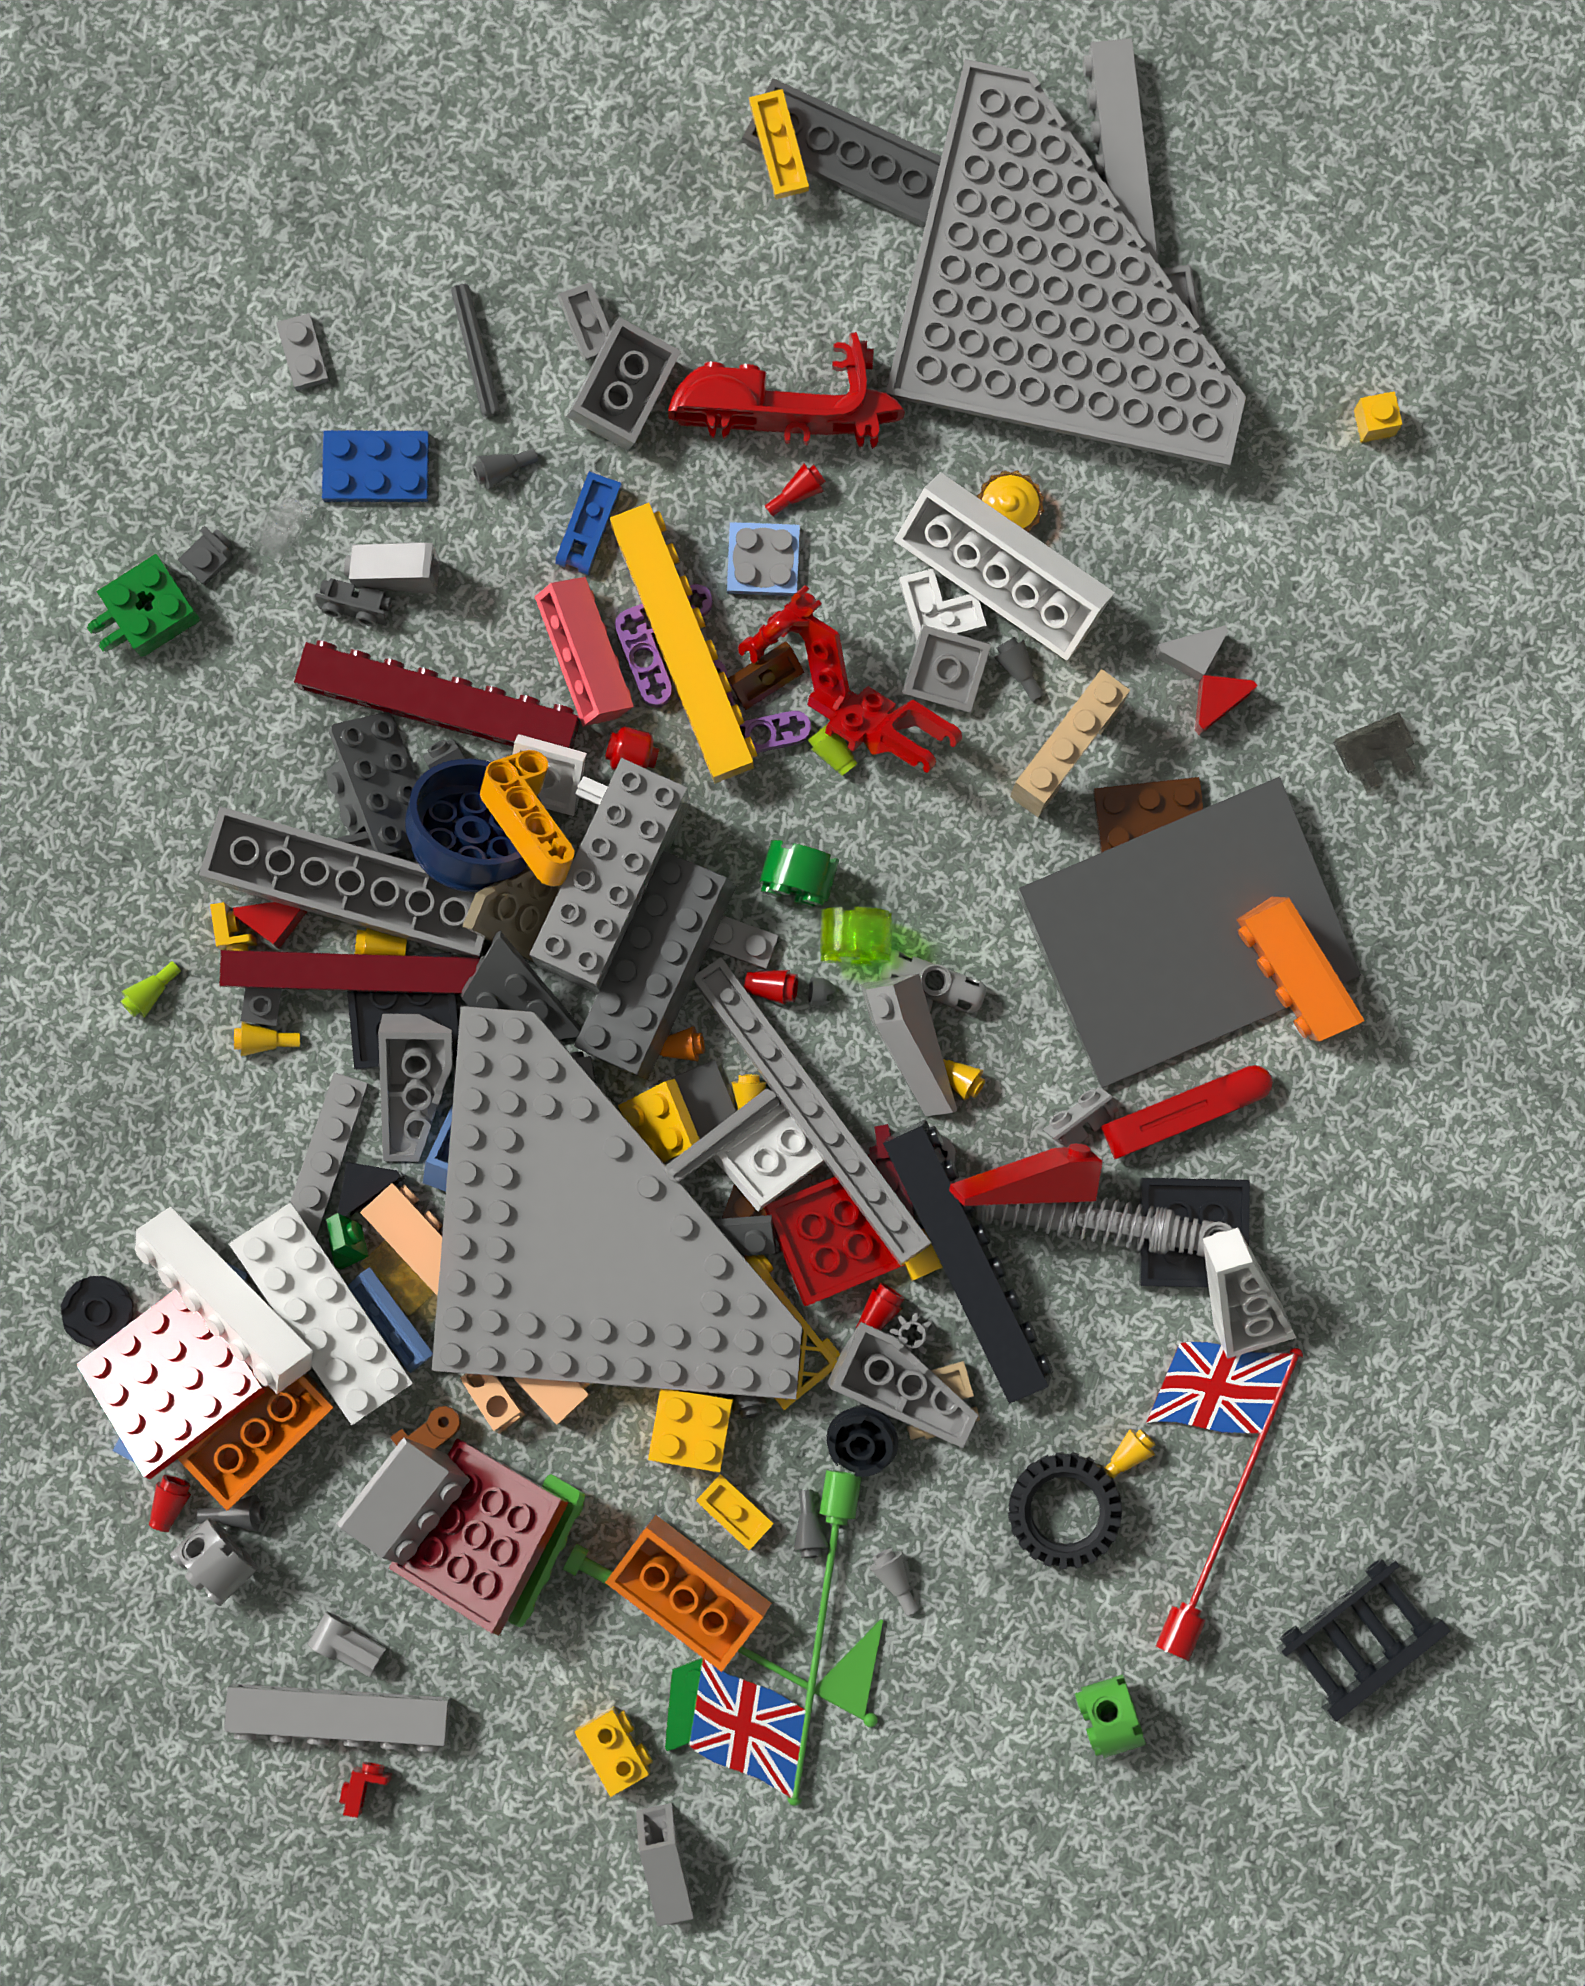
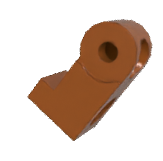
M441 1406L434 1409L429 1414L428 1421L410 1435L405 1428H401L390 1438L396 1446L404 1437L437 1449L459 1431L461 1417L454 1408Z

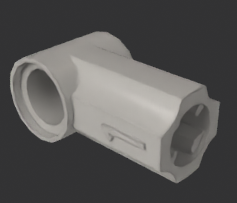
M325 1612L307 1645L319 1654L332 1660L339 1659L370 1677L387 1648L355 1631L354 1626L343 1619L340 1622L339 1616Z

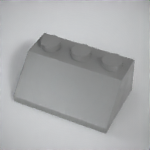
M403 1437L337 1522V1525L381 1558L404 1565L408 1559L414 1556L418 1546L429 1532L438 1525L440 1518L449 1506L459 1498L463 1488L470 1479L446 1453Z

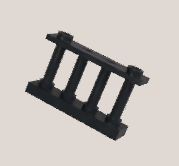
M1383 1558L1376 1560L1365 1570L1368 1576L1301 1629L1296 1625L1279 1638L1282 1642L1276 1648L1279 1653L1287 1657L1294 1651L1327 1694L1325 1699L1328 1702L1322 1708L1330 1719L1335 1722L1339 1721L1451 1632L1442 1619L1437 1617L1431 1620L1428 1617L1424 1618L1390 1575L1400 1567L1396 1560L1390 1558L1387 1561H1384ZM1377 1584L1381 1585L1412 1625L1410 1630L1413 1634L1403 1642L1400 1639L1395 1640L1362 1598ZM1350 1606L1384 1649L1382 1653L1385 1657L1374 1665L1364 1660L1333 1620ZM1321 1629L1324 1630L1355 1671L1354 1676L1356 1680L1346 1688L1342 1684L1338 1686L1305 1643V1641Z

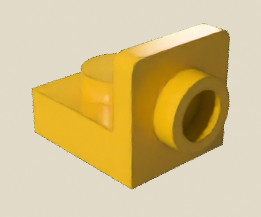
M225 902L210 904L216 947L220 950L248 951V946L257 945L256 938L251 934L234 936V932L239 931V921L233 914V911H231L230 906Z

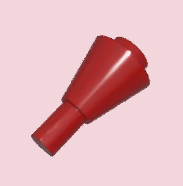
M804 463L782 489V493L764 506L773 517L789 504L793 505L825 492L821 485L826 480L815 465L808 468Z

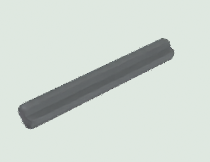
M468 284L455 285L451 288V293L481 413L484 418L499 415L501 411L471 291Z

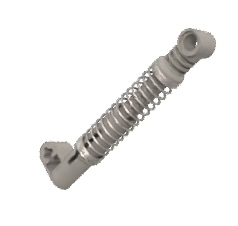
M941 1136L943 1141L942 1149L948 1154L945 1160L950 1158L956 1167L957 1151L948 1138ZM959 1176V1178L956 1179V1182L961 1181V1180H964V1179H967V1178H966V1177H960V1176ZM1107 1197L1103 1200L1100 1209L1097 1208L1096 1198V1201H1090L1089 1207L1086 1206V1202L1025 1204L1024 1209L1020 1208V1204H1013V1207L1008 1206V1204L974 1206L975 1211L971 1212L977 1221H985L990 1224L993 1219L1000 1220L1001 1226L1004 1221L1011 1222L1012 1228L1018 1223L1023 1224L1022 1228L1024 1230L1027 1225L1034 1226L1035 1232L1041 1227L1045 1228L1046 1234L1052 1229L1057 1230L1058 1236L1063 1231L1068 1232L1069 1238L1072 1237L1075 1226L1080 1227L1081 1240L1084 1239L1086 1229H1092V1242L1096 1240L1098 1231H1103L1104 1244L1107 1243L1109 1234L1115 1233V1246H1118L1121 1235H1126L1127 1249L1130 1247L1133 1237L1138 1238V1250L1142 1249L1144 1239H1149L1150 1253L1157 1252V1254H1166L1168 1251H1174L1175 1247H1178L1180 1253H1183L1184 1249H1188V1254L1192 1255L1194 1250L1197 1251V1256L1205 1257L1203 1238L1208 1237L1214 1231L1226 1232L1233 1230L1228 1224L1223 1222L1203 1220L1202 1224H1198V1219L1194 1218L1192 1223L1189 1222V1217H1185L1184 1221H1181L1180 1216L1175 1215L1173 1210L1163 1209V1207L1159 1208V1206L1156 1208V1213L1154 1206H1151L1147 1217H1143L1142 1203L1138 1205L1135 1215H1132V1204L1130 1201L1126 1204L1124 1213H1121L1119 1199L1115 1201L1113 1209L1110 1211Z

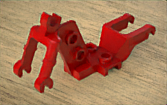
M803 586L791 597V602L786 604L782 611L775 612L768 619L767 625L763 624L755 636L747 637L739 644V654L743 656L749 651L750 660L755 664L764 655L765 649L777 643L780 636L784 638L789 632L799 633L805 641L814 691L809 695L807 705L830 720L827 723L825 733L830 737L834 733L838 734L849 742L848 748L852 751H855L864 742L872 755L891 752L913 767L922 762L924 765L923 771L928 773L936 765L934 755L929 750L922 748L899 733L898 730L916 726L938 741H942L948 736L951 747H955L962 740V732L956 725L949 723L915 700H910L895 710L896 703L869 686L858 695L849 690L839 632L813 616V612L822 603L819 599L816 601L812 594L806 593L809 590L807 586Z

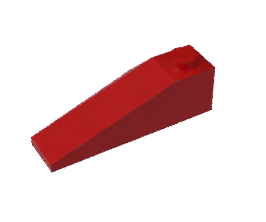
M1074 1143L1070 1144L1069 1147L1052 1148L950 1184L949 1191L964 1206L1096 1201L1103 1161L1091 1151L1090 1147Z

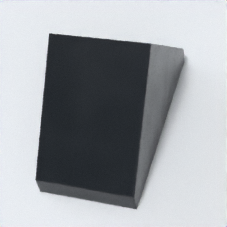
M347 1162L338 1213L347 1218L351 1217L371 1203L391 1183L398 1184L405 1177L397 1170Z

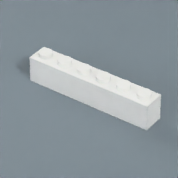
M171 1206L136 1229L135 1252L139 1259L145 1264L150 1263L158 1271L161 1281L168 1288L173 1287L181 1295L185 1306L191 1312L197 1311L205 1319L210 1332L217 1337L221 1336L229 1344L232 1354L239 1361L245 1360L253 1369L255 1377L262 1385H269L278 1394L311 1369L313 1350Z

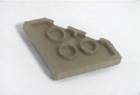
M528 866L519 874L494 882L477 892L462 927L493 942L495 934L501 930L524 959L534 962L529 954L562 884L560 886L543 884Z

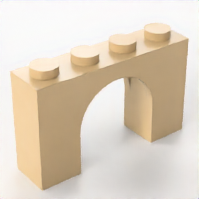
M1101 669L1017 779L1010 797L1036 817H1039L1057 794L1063 781L1098 734L1103 733L1122 708L1130 689Z

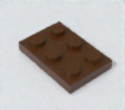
M1199 777L1093 789L1101 853L1203 809Z

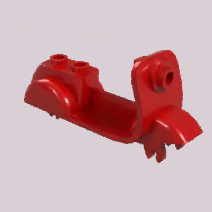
M857 332L849 334V345L844 342L834 343L833 352H842L846 355L844 361H832V369L841 372L847 370L850 385L847 394L824 395L767 391V373L760 370L759 366L743 364L739 368H729L719 362H706L704 366L696 368L680 383L671 399L667 413L669 419L679 421V424L682 426L708 427L709 435L712 438H715L716 428H722L723 439L729 436L731 429L784 433L786 444H790L792 433L803 434L804 445L809 444L810 435L854 434L858 447H863L865 443L864 438L868 436L871 439L870 446L874 449L878 445L880 424L902 420L905 410L896 399L888 394L873 389H866V369L872 370L874 348H867V341L859 340Z

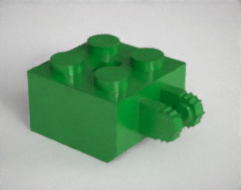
M154 554L96 591L108 610L90 621L87 628L91 634H96L116 622L120 628L106 636L99 643L102 652L111 651L128 640L139 656L143 657L197 624L201 619L164 562L157 554ZM152 601L151 604L153 608L149 611H146L144 605L147 602Z

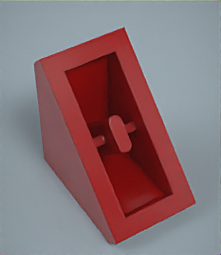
M1203 675L1199 682L1195 732L1200 736L1250 696L1258 686L1254 680Z
M277 902L233 908V914L241 922L277 949L282 946L308 912Z

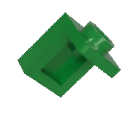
M339 1213L326 1219L330 1234L329 1244L335 1268L342 1270L369 1257L361 1224Z

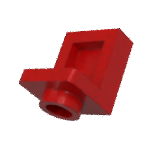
M363 1762L362 1767L357 1766L352 1770L350 1783H343L339 1804L345 1805L344 1816L358 1818L362 1814L368 1782L387 1785L391 1781L392 1773L384 1772V1765Z

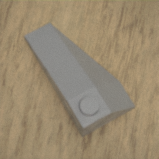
M919 973L861 984L869 1018L924 1115L933 1116L956 1112L955 1100Z
M382 1014L378 1037L383 1161L419 1162L436 1109L442 1097L443 1089L452 1068V1030L420 1014Z
M860 1322L842 1349L827 1382L831 1390L961 1448H964L978 1417L975 1411L894 1336L863 1322Z

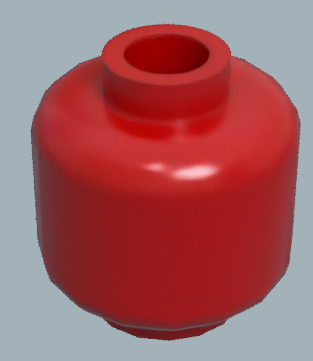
M622 727L617 733H611L605 759L610 761V767L614 771L621 758L645 769L647 767L654 769L659 748L653 747L654 739L652 734L630 727Z

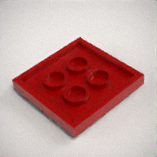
M836 1177L769 1203L764 1207L767 1216L772 1215L776 1239L804 1307L901 1267Z

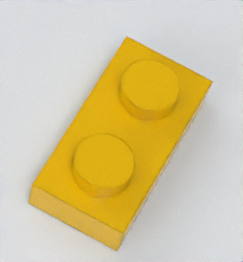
M721 1473L696 1500L747 1550H750L774 1524Z

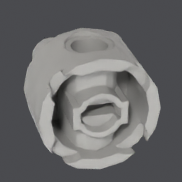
M208 1518L170 1553V1556L181 1568L189 1570L185 1577L194 1588L201 1591L205 1587V1592L210 1599L218 1606H221L253 1576L258 1567L242 1546L239 1548L229 1537L231 1534L212 1518Z

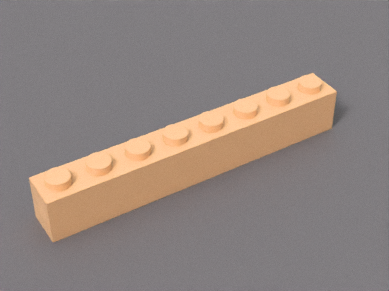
M391 1183L360 1213L438 1296L443 1235L439 1230L443 1227V1224L429 1210L425 1214L415 1205L419 1200L418 1197L405 1184L399 1188L396 1184ZM513 1377L556 1425L560 1424L590 1395L586 1389L590 1383Z

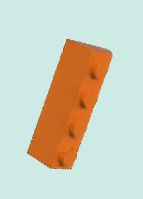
M1270 897L1236 919L1241 926L1237 930L1240 938L1248 948L1253 946L1260 957L1256 960L1258 967L1267 978H1273L1278 986V989L1275 990L1276 996L1285 1008L1290 1007L1297 1017L1293 1021L1294 1025L1304 1038L1309 1037L1310 1040L1320 1042L1365 1021L1290 898Z
M307 1372L278 1394L269 1385L264 1386L267 1390L178 1458L226 1511H229L334 1408L321 1388Z
M657 1515L650 1521L605 1582L721 1672L750 1636L772 1604Z

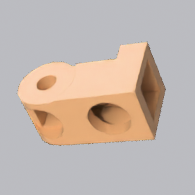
M466 1373L460 1377L494 1432L500 1434L526 1415L497 1376Z

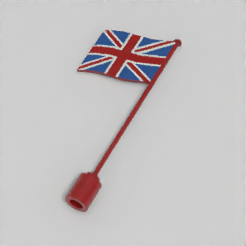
M1210 1342L1179 1343L1146 1423L1176 1422L1225 1433L1259 1434L1189 1605L1181 1602L1179 1608L1171 1607L1155 1646L1186 1661H1190L1206 1620L1199 1618L1202 1611L1195 1607L1298 1358H1303V1352L1299 1348H1292L1289 1351L1291 1354L1248 1352L1227 1359L1222 1345Z

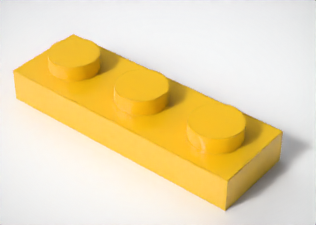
M783 89L749 97L750 108L775 200L808 192L809 184Z

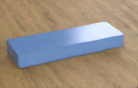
M370 1267L361 1272L348 1285L372 1323L408 1372L412 1373L433 1355L427 1344Z

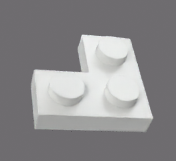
M933 568L899 577V583L916 641L918 640L922 624L959 635L986 629L980 601L973 595L968 594L946 601L942 600Z

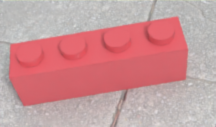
M586 577L550 583L535 596L581 724L582 726H588L618 719L633 708L634 705L631 700L630 690L626 686L619 668L618 658L614 654L607 636V628L602 622L597 609L594 593L590 589Z

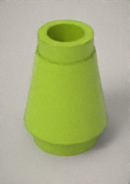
M826 724L811 736L808 741L813 746L811 750L843 776L858 762L854 759L844 738L836 733L831 737L825 733Z

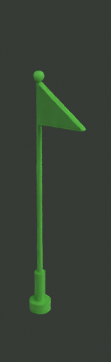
M576 1543L563 1570L574 1576L580 1570L606 1584V1580L613 1571L587 1558L589 1550ZM882 1619L817 1683L814 1692L817 1696L862 1719L869 1728L875 1727L878 1723V1718L874 1713L866 1714L865 1712L882 1630ZM741 1646L737 1651L806 1690L808 1689L807 1681Z

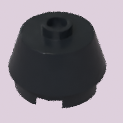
M865 1404L854 1406L839 1413L830 1423L826 1435L828 1451L835 1465L838 1466L839 1464L843 1468L855 1472L854 1476L868 1477L881 1472L893 1461L898 1451V1435L887 1414Z

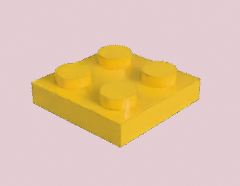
M675 1079L665 1081L618 1105L623 1117L626 1118L663 1163L675 1159L700 1140Z

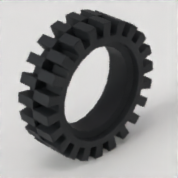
M1057 1452L1055 1455H1045L1040 1460L1032 1462L1027 1466V1469L1020 1474L1013 1487L1008 1505V1517L1012 1526L1011 1531L1013 1536L1018 1539L1019 1546L1023 1551L1029 1552L1030 1557L1035 1561L1038 1559L1044 1562L1043 1565L1059 1566V1569H1067V1567L1073 1566L1076 1569L1083 1567V1564L1088 1562L1091 1564L1098 1560V1557L1105 1554L1112 1542L1115 1541L1122 1520L1121 1496L1113 1477H1110L1107 1470L1102 1465L1096 1464L1093 1459L1079 1456L1078 1453L1073 1452L1071 1454ZM1070 1477L1080 1480L1089 1486L1097 1497L1100 1510L1098 1523L1086 1538L1078 1542L1064 1544L1052 1541L1045 1537L1034 1523L1031 1511L1033 1497L1045 1482L1054 1478Z

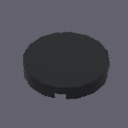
M89 1276L75 1282L65 1293L61 1303L64 1329L77 1343L88 1347H100L129 1325L134 1318L133 1301L128 1290L119 1281L107 1276Z

